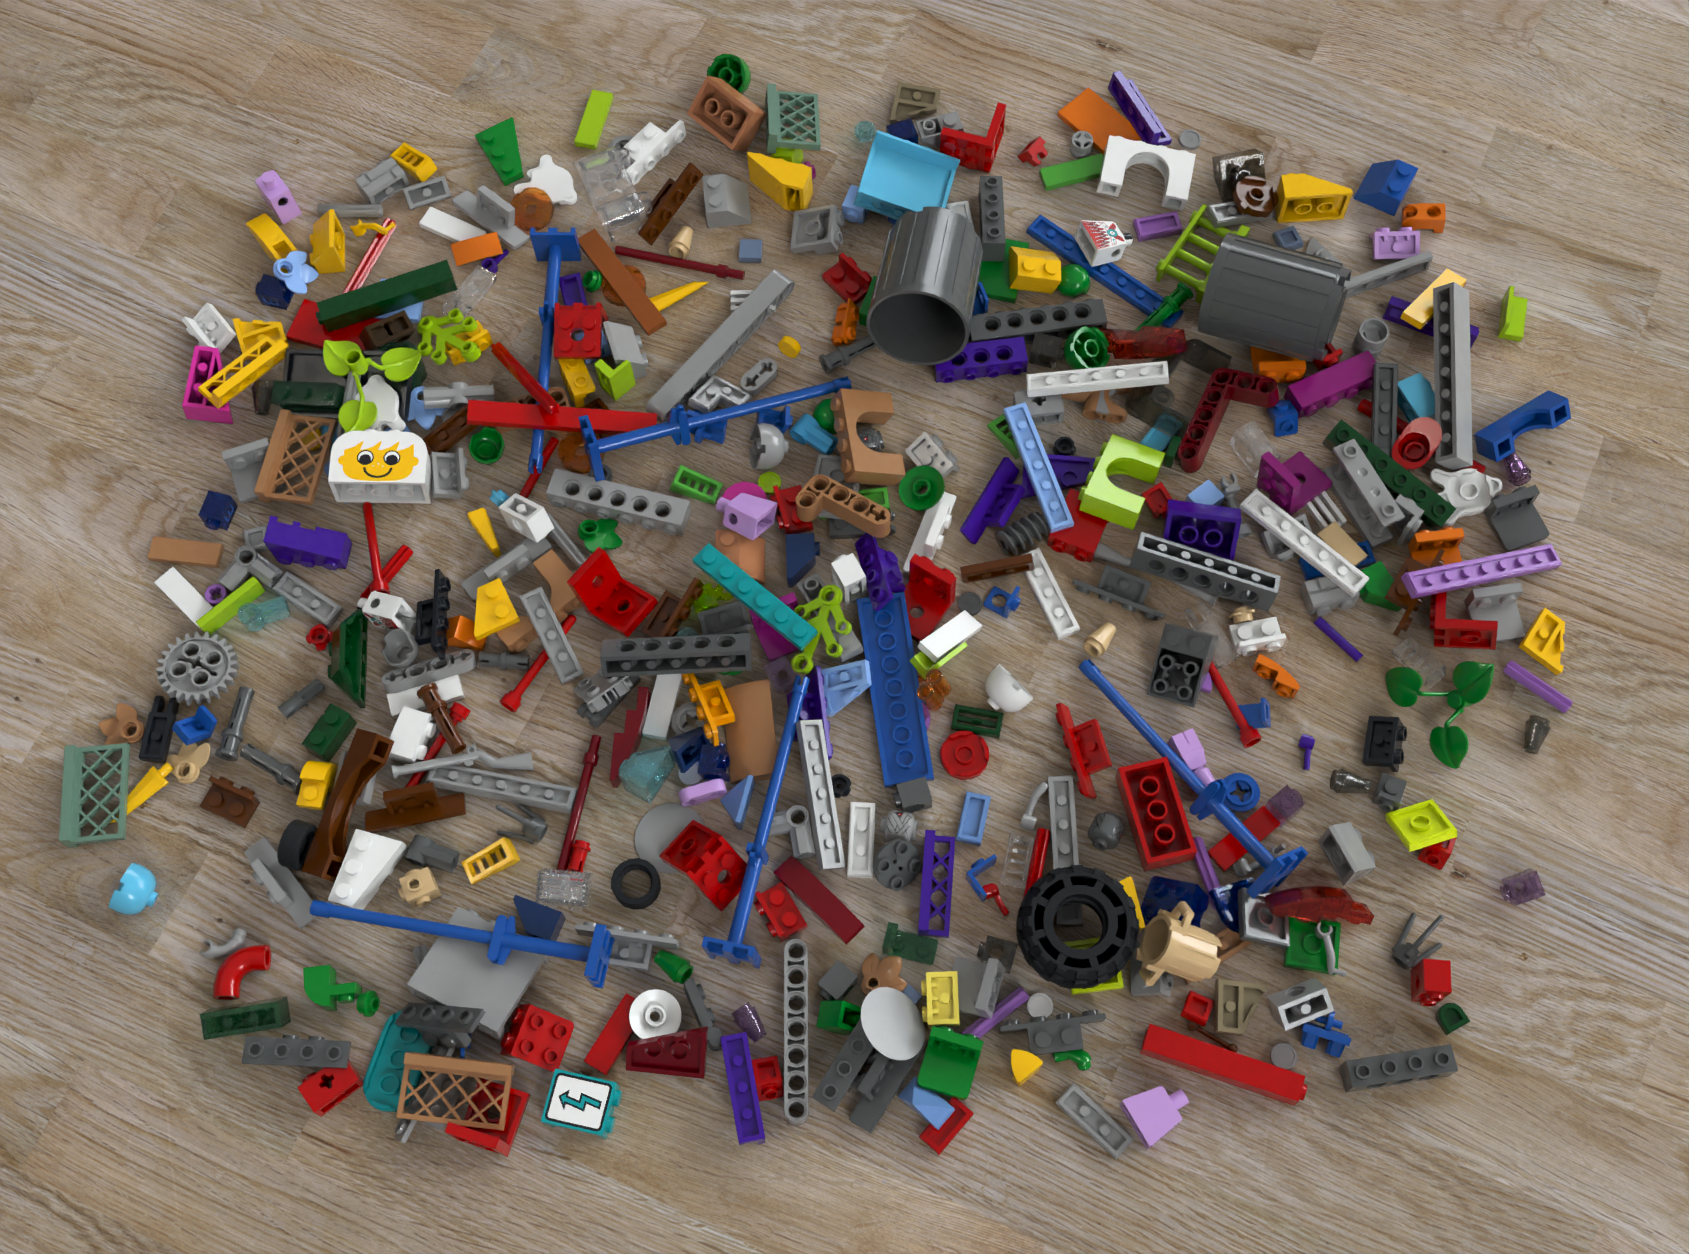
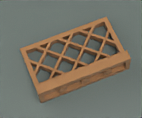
M280 410L254 489V493L262 502L271 503L272 500L313 505L338 425L336 419L292 414L290 410ZM298 422L308 424L309 427L298 434L295 432ZM323 425L329 426L328 431L320 437L315 432L316 429ZM313 432L316 439L304 445L301 439ZM299 441L302 448L290 454L288 451L289 447ZM321 444V453L312 457L309 450ZM307 453L310 459L298 466L294 459ZM292 461L296 468L284 475L282 473L283 466ZM314 464L316 467L315 473L306 478L302 471ZM300 473L304 480L291 487L287 480ZM285 482L289 489L282 494H276V488ZM306 485L309 487L307 497H299L295 493Z
M410 1051L405 1052L403 1062L405 1065L396 1118L444 1124L451 1122L460 1126L504 1131L515 1064ZM410 1069L420 1070L427 1079L416 1089L409 1081ZM427 1071H428V1072H437V1073H435L432 1077H430V1075L427 1073ZM441 1073L448 1074L454 1082L443 1092L433 1081ZM454 1075H461L462 1077L457 1080ZM468 1076L474 1077L480 1084V1087L469 1096L460 1085V1082ZM480 1078H486L489 1080L486 1083H483ZM493 1080L505 1081L504 1093L495 1099L486 1086ZM430 1083L438 1093V1096L426 1104L417 1091ZM457 1086L465 1099L455 1107H452L444 1094ZM409 1087L412 1092L406 1096L407 1088ZM483 1089L492 1102L480 1111L471 1100V1097ZM412 1095H415L423 1107L415 1114L405 1113V1101ZM503 1097L501 1107L497 1101ZM439 1098L443 1100L450 1110L442 1117L435 1116L429 1108ZM466 1101L469 1102L477 1113L469 1120L461 1119L455 1111ZM493 1104L501 1113L499 1124L488 1123L482 1114ZM426 1110L429 1115H422L420 1113ZM452 1113L455 1118H447V1116ZM479 1116L483 1122L473 1120Z

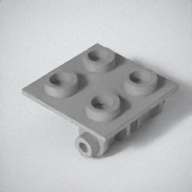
M600 667L598 673L590 678L581 680L573 691L587 704L590 712L594 713L608 706L602 695L609 704L612 703L606 692L609 691L614 699L617 700L616 693L621 697L630 691V687L633 684L629 680V676L603 677L602 667Z

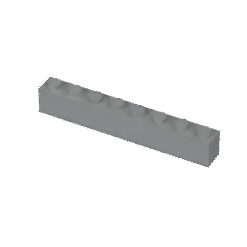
M1451 282L1433 288L1435 420L1442 429V440L1436 449V463L1450 470H1456L1473 465L1469 291L1457 283Z

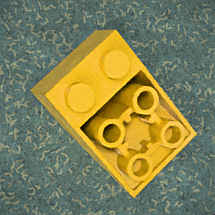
M747 153L749 176L752 183L784 210L794 212L808 208L813 195L811 167L788 162L781 158L768 157L761 153Z

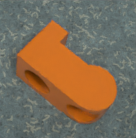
M1445 203L1408 204L1402 208V227H1412V230L1433 229V233H1443L1446 221Z

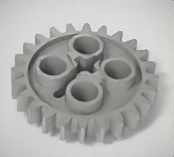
M198 631L195 632L192 638L186 633L185 640L183 641L177 637L176 645L167 644L169 652H161L164 659L157 660L159 667L156 668L157 679L162 684L163 691L168 693L169 698L176 696L178 703L185 699L189 706L193 700H196L198 706H200L202 699H206L208 703H211L212 696L220 699V691L229 692L226 685H235L233 678L238 677L236 669L240 668L238 661H236L238 657L236 652H234L233 646L228 645L225 638L220 640L218 634L210 638L207 631L203 637H200ZM194 652H197L196 655H194V656H189L190 654H192V653H194ZM214 661H219L217 664H211ZM185 672L184 674L177 676L178 673ZM206 680V683L198 684L199 682Z

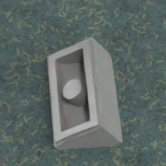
M445 176L402 188L410 210L452 197Z

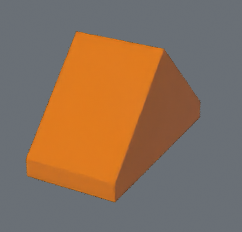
M462 615L448 618L449 629L446 632L448 646L484 651L487 637L476 640L474 636L475 621Z

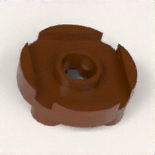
M1257 176L1244 177L1233 190V199L1237 205V211L1243 215L1268 217L1278 203V194L1275 188L1272 186L1270 189L1266 185L1267 181Z

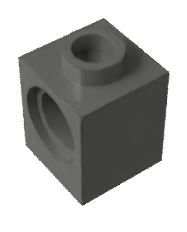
M926 777L896 784V793H893L896 808L901 807L902 812L912 813L932 807V797Z
M837 960L817 983L820 990L818 994L825 1001L843 1000L858 983V976Z

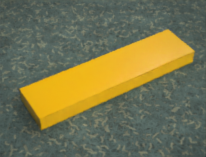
M1446 269L1403 311L1400 318L1421 329L1433 317V288L1455 282L1463 287L1467 279Z

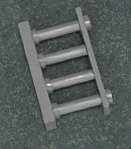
M1355 439L1334 447L1333 452L1340 462L1323 470V473L1333 481L1330 488L1363 540L1369 542L1371 550L1391 542L1393 536L1387 526L1404 519V514Z

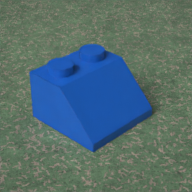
M1399 159L1373 163L1353 199L1395 216L1413 183L1418 168Z

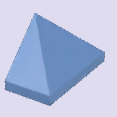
M751 775L744 778L720 799L734 825L739 830L743 828L755 786L754 776Z
M914 1076L898 1095V1098L935 1129L939 1130L955 1109L934 1091L918 1086V1078Z

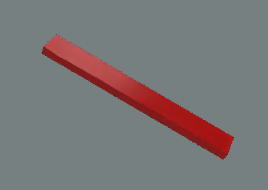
M468 400L467 424L581 432L578 417L588 415L594 433L617 435L657 424V413L559 406V413L550 415L541 405Z

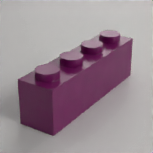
M1369 350L1289 385L1284 399L1291 401L1298 412V419L1304 416L1310 417L1321 408H1330L1337 404L1339 400L1344 398L1350 399L1357 395L1359 391L1372 389L1373 364L1377 362Z

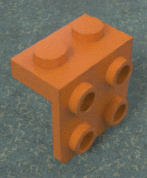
M1250 346L1253 374L1271 377L1277 383H1291L1302 380L1306 370L1305 360Z
M1445 527L1439 531L1421 530L1416 532L1408 544L1410 557L1430 567L1435 556L1442 549L1445 551L1441 557V560L1445 561L1443 565L1462 562L1458 546L1465 537L1463 528Z

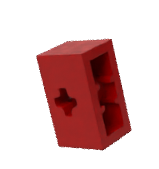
M1422 959L1410 970L1411 1001L1420 1002L1421 1006H1436V1003H1439L1452 993L1450 960Z
M349 1060L348 1069L323 1068L317 1073L313 1072L307 1075L302 1080L303 1083L297 1088L312 1111L322 1117L363 1086V1079ZM329 1079H332L331 1083H332L333 1086H332L331 1088H328V1086H329L328 1080H329Z

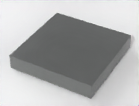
M1247 888L1239 889V939L1283 949L1289 947L1287 897L1270 893L1263 894L1261 892L1253 899L1246 892Z

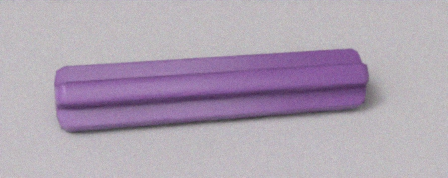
M1509 661L1503 670L1505 674L1561 712L1565 713L1571 707L1572 700L1516 662Z
M1194 837L1193 840L1197 849L1194 857L1213 909L1221 910L1227 907L1225 896L1203 839L1201 837Z
M1018 987L995 1005L992 1019L980 1017L962 1031V1035L972 1034L981 1038L1029 999L1027 992L1022 987Z

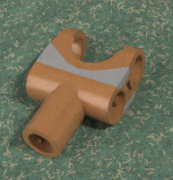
M1134 387L1062 394V398L1085 403L1082 414L1087 419L1103 423H1123L1127 419V411L1114 404L1110 397L1116 394L1131 393Z

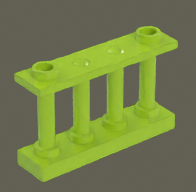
M1204 204L1198 211L1195 210L1192 213L1189 225L1165 260L1161 258L1155 269L1158 272L1156 281L1159 283L1165 274H1168L1195 288V292H1197L1195 302L1199 304L1202 303L1213 263L1209 264L1182 249L1189 241L1216 255L1219 246L1194 234L1198 226L1200 225L1223 238L1227 233L1248 237L1250 228L1243 224L1238 231L1234 230L1233 232L1224 227L1214 228L1212 222L1204 217L1207 208ZM1178 257L1205 271L1207 277L1205 280L1201 279L1199 281L1171 265Z

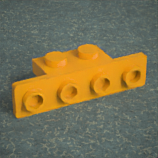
M694 673L681 674L684 685H689L688 693L691 702H696L697 707L695 709L698 720L704 721L703 730L706 739H711L714 747L719 746L717 727L735 722L734 712L720 680L699 685Z

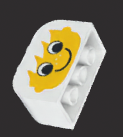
M374 429L350 431L338 437L331 448L328 483L336 502L431 504V461L425 442L414 433L401 432L395 429L389 431H376Z

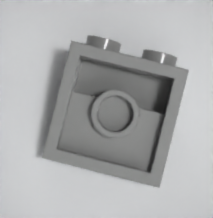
M835 204L794 211L791 251L795 254L814 250L817 255L838 252V246L843 243V236L840 232V226L845 224L843 213L838 210Z

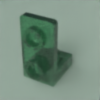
M888 922L882 954L899 956L902 959L933 965L938 940L900 931L899 924Z

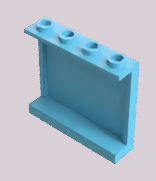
M877 130L853 205L896 220L910 210L912 212L923 211V207L928 206L946 208L960 159Z

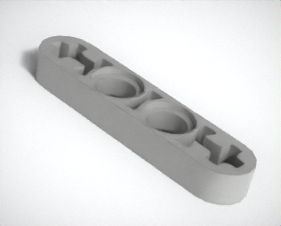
M462 649L445 654L444 660L435 657L389 671L382 677V683L386 692L398 693L468 672L476 667L477 659L473 650Z

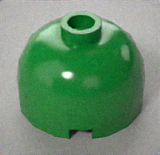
M721 54L713 59L715 61L708 67L707 76L721 78L739 93L743 94L748 89L751 81V72L747 63L733 54Z
M1081 327L1069 335L1064 344L1063 354L1065 361L1073 370L1105 367L1110 359V354H1108L1107 350L1109 342L1104 333L1098 328Z

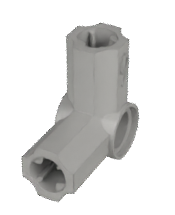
M242 546L237 549L235 559L219 576L217 581L229 591L234 592L252 574L271 588L280 580L283 571L257 553L252 547ZM253 556L250 562L245 563L246 558Z
M795 805L789 810L775 812L768 837L790 833L795 859H805L816 855L811 819L807 809L801 805ZM797 815L805 816L804 821L800 824L793 823V819Z

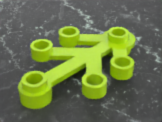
M458 308L452 309L448 316L436 319L435 316L423 317L417 325V331L422 335V342L418 344L417 350L421 352L422 356H429L431 354L435 364L441 365L447 360V355L445 354L447 342L459 349L467 362H474L481 356L480 348L475 342H464L454 335L463 332H473L478 324L471 316L463 320L464 315ZM450 323L458 324V325L451 326V327H447V328H444V329L441 328V326H444V325H447V324H450ZM434 335L437 336L435 351H433L431 346V339Z
M836 585L824 586L820 590L818 598L805 605H798L794 609V612L798 615L801 610L805 609L804 615L800 617L807 620L810 617V612L820 608L818 616L807 621L817 630L818 634L804 648L803 653L795 655L791 662L793 670L799 674H808L812 670V656L821 634L826 643L828 655L838 658L843 652V648L836 642L827 620L831 611L836 621L835 629L838 633L847 635L852 630L851 623L845 620L839 605L843 594ZM834 594V598L829 601V596ZM846 623V628L841 631V625ZM837 646V651L832 653V648ZM807 661L806 667L802 669V664Z

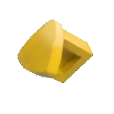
M1013 1049L1011 1051L1012 1079L1020 1087L1040 1070L1043 1061L1032 1053Z

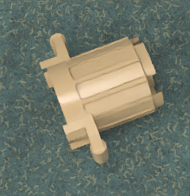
M1185 901L1179 902L1172 912L1160 909L1157 913L1159 915L1151 919L1146 926L1141 938L1140 949L1137 948L1135 951V958L1143 961L1139 974L1146 985L1153 986L1164 971L1193 982H1201L1205 978L1210 979L1217 971L1221 959L1217 958V946L1222 947L1219 938L1204 929L1190 925L1194 912ZM1181 914L1184 916L1182 921L1178 920Z

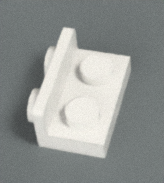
M1277 617L1229 625L1228 627L1235 655L1251 656L1262 650H1267V652L1277 651L1286 640L1285 633L1281 634Z

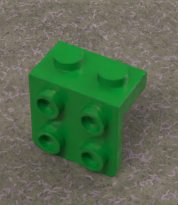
M932 1026L917 1079L918 1086L966 1100L969 1096L984 1041L979 1040L978 1037L972 1034L962 1035L955 1033L946 1026Z

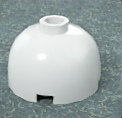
M1000 664L987 677L985 682V691L989 696L987 702L996 711L1001 708L1006 712H1016L1033 700L1031 694Z

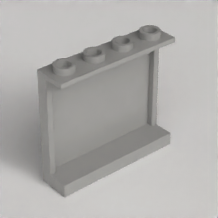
M458 906L447 924L493 932L496 922L493 920L486 921L480 918L476 911L469 908L464 910ZM438 936L407 983L410 994L429 1004L483 1009L485 1014L476 1028L500 1041L505 1033V1023L542 964H548V956L512 950L502 966L493 964L488 959L487 953L490 944Z

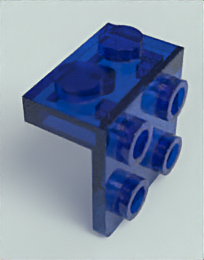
M1154 876L1150 880L1141 905L1144 923L1148 925L1151 919L1159 915L1157 913L1160 909L1172 912L1179 902L1185 901L1194 912L1190 925L1200 928L1203 913L1208 908L1209 896L1198 884ZM1181 914L1178 920L1182 921L1184 916Z

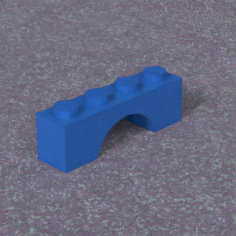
M1548 390L1476 432L1474 437L1478 454L1498 462L1515 452L1514 440L1519 435L1534 429H1554L1571 419L1568 398Z

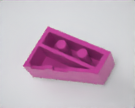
M195 345L182 404L187 419L233 424L230 401L218 409L198 391L199 386L224 368L219 348ZM211 386L207 390L212 393L219 386Z

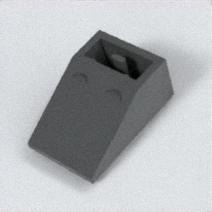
M1165 623L1147 695L1195 708L1213 660L1219 636L1173 623Z

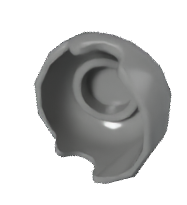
M397 628L392 629L384 636L385 648L382 650V654L388 664L401 668L413 663L418 655L419 646L412 634Z

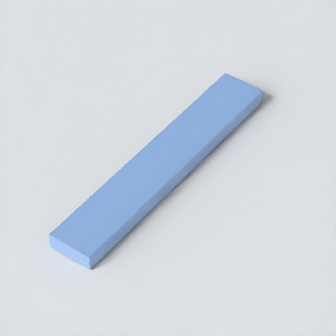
M1026 402L1004 408L1003 414L1050 532L1054 533L1073 527L1074 521Z

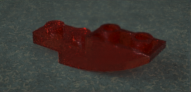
M1142 326L1139 331L1098 328L1109 342L1107 350L1108 353H1113L1114 359L1156 358L1185 352L1188 349L1184 329Z
M1305 886L1278 891L1266 895L1264 898V902L1270 909V912L1275 916H1290L1304 923H1309V921L1320 923L1322 915L1330 919H1336L1337 917L1346 919L1348 922L1356 925L1360 923L1371 925L1374 918L1367 905L1355 902L1346 889Z

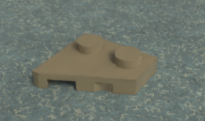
M1225 979L1215 980L1214 1033L1235 1036L1243 1035L1249 1024L1250 1017L1258 1007L1257 1004L1262 994L1267 990V985Z

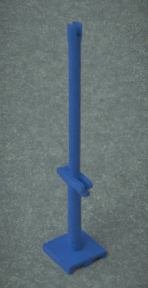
M530 228V238L537 261H548L544 306L539 307V317L543 328L538 370V383L547 392L554 333L555 303L558 302L561 261H581L582 258L576 228H571L570 232H558V228H548V232H536L535 228ZM533 429L531 454L529 455L528 471L534 474V466H536L538 474L542 472L545 430Z
M846 376L834 379L831 382L689 418L684 407L677 405L675 408L670 409L668 422L601 439H596L588 415L578 418L586 455L588 454L591 469H593L595 481L597 482L605 480L600 453L667 436H672L676 445H680L681 442L683 445H688L691 442L689 429L837 393L840 388L852 389L850 379Z
M1090 659L1083 661L1079 666V670L1101 690L1162 757L1168 758L1170 766L1199 796L1190 806V813L1192 815L1199 814L1197 816L1199 820L1214 814L1263 867L1265 871L1246 892L1254 899L1261 892L1263 894L1269 892L1274 885L1279 887L1309 853L1300 846L1274 858L1223 803L1229 790L1225 781L1218 779L1206 787L1101 674L1096 665Z
M800 675L795 677L791 692L792 697L754 843H747L746 853L749 858L728 939L725 941L706 936L703 938L702 948L711 959H715L716 956L725 957L730 963L740 965V961L752 963L754 968L760 969L762 958L756 948L742 943L762 864L767 865L769 859L765 848L796 731V722H798L803 699L807 693L810 681L808 677L804 676L802 685H800Z
M313 900L310 906V914L313 916L332 917L490 944L487 953L488 959L493 964L502 966L512 950L587 962L584 976L592 987L600 989L604 987L615 939L611 937V932L606 930L607 926L602 924H596L591 947L517 935L514 916H509L507 919L505 915H499L492 932L333 905L329 902Z

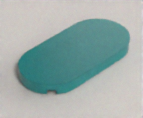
M401 1011L392 1014L387 1019L363 1080V1091L367 1101L371 1106L383 1112H395L398 1109L405 1065L403 1064L405 1052L430 1054L433 1046L426 1044L422 1040L423 1036L416 1028L399 1027L395 1024ZM410 1069L409 1081L416 1089L419 1086L423 1073L420 1070ZM409 1087L407 1088L406 1096L412 1092ZM412 1096L405 1101V1107L409 1104Z

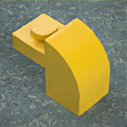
M307 761L299 777L302 783L296 805L300 808L324 810L327 794L333 790L338 766L334 763Z

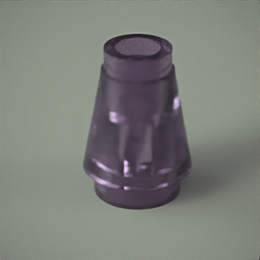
M1516 451L1503 458L1507 478L1514 486H1522L1531 480V470Z
M749 1002L732 1013L735 1019L733 1022L743 1032H747V1036L754 1043L767 1035L755 1006L752 1007Z

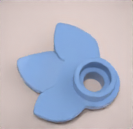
M292 251L287 255L286 259H279L273 265L274 275L284 281L290 291L297 294H306V284L313 282L319 276L315 269L305 264L307 253L302 251ZM280 268L287 269L288 273H283Z
M419 386L411 392L408 421L416 419L422 428L429 430L435 421L436 415L443 417V413L447 408L424 409V401L419 400L417 397L423 394V388L425 387Z

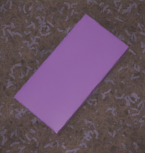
M1177 211L1138 218L1133 221L1138 242L1182 234L1183 230Z

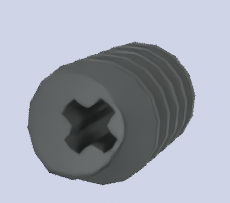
M1031 512L1028 514V518H1020L1019 522L1015 521L1012 523V527L1006 526L1003 531H997L995 536L1004 554L1009 555L1008 552L1011 551L1014 555H1017L1016 547L1024 551L1026 550L1025 542L1033 546V538L1040 542L1042 541L1041 533L1049 537L1050 532L1043 516L1039 512Z

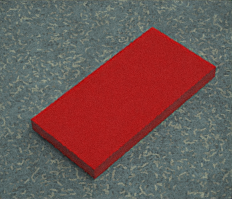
M304 299L286 337L290 341L318 349H323L324 341L328 340L351 341L356 343L361 350H366L359 335L364 327L380 320L371 318L328 332L325 325H320L316 317V312H319L317 303Z

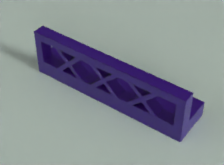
M1121 71L1113 72L1108 90L1141 140L1156 146L1171 144L1172 138L1133 80H1127Z
M1391 296L1383 319L1434 337V317L1421 329H1418L1400 318L1403 311L1412 303ZM1471 324L1470 349L1479 334V327Z
M925 830L918 936L949 938L955 837L936 836V830ZM935 842L950 844L949 853L943 858H940L934 851ZM934 857H935L938 862L933 865V861H934ZM949 858V864L947 866V864L944 861ZM942 865L948 872V877L939 883L933 876V870ZM932 881H933V883L936 885V887L933 888V889H932ZM946 883H947V891L942 887V886H943L944 884H946ZM940 889L946 896V902L937 908L931 901V895ZM930 906L935 910L932 914H930ZM946 907L944 916L941 910H943ZM937 914L945 922L944 931L929 930V921Z
M747 1032L722 1036L720 1039L739 1145L753 1142L763 1144L765 1143V1133Z

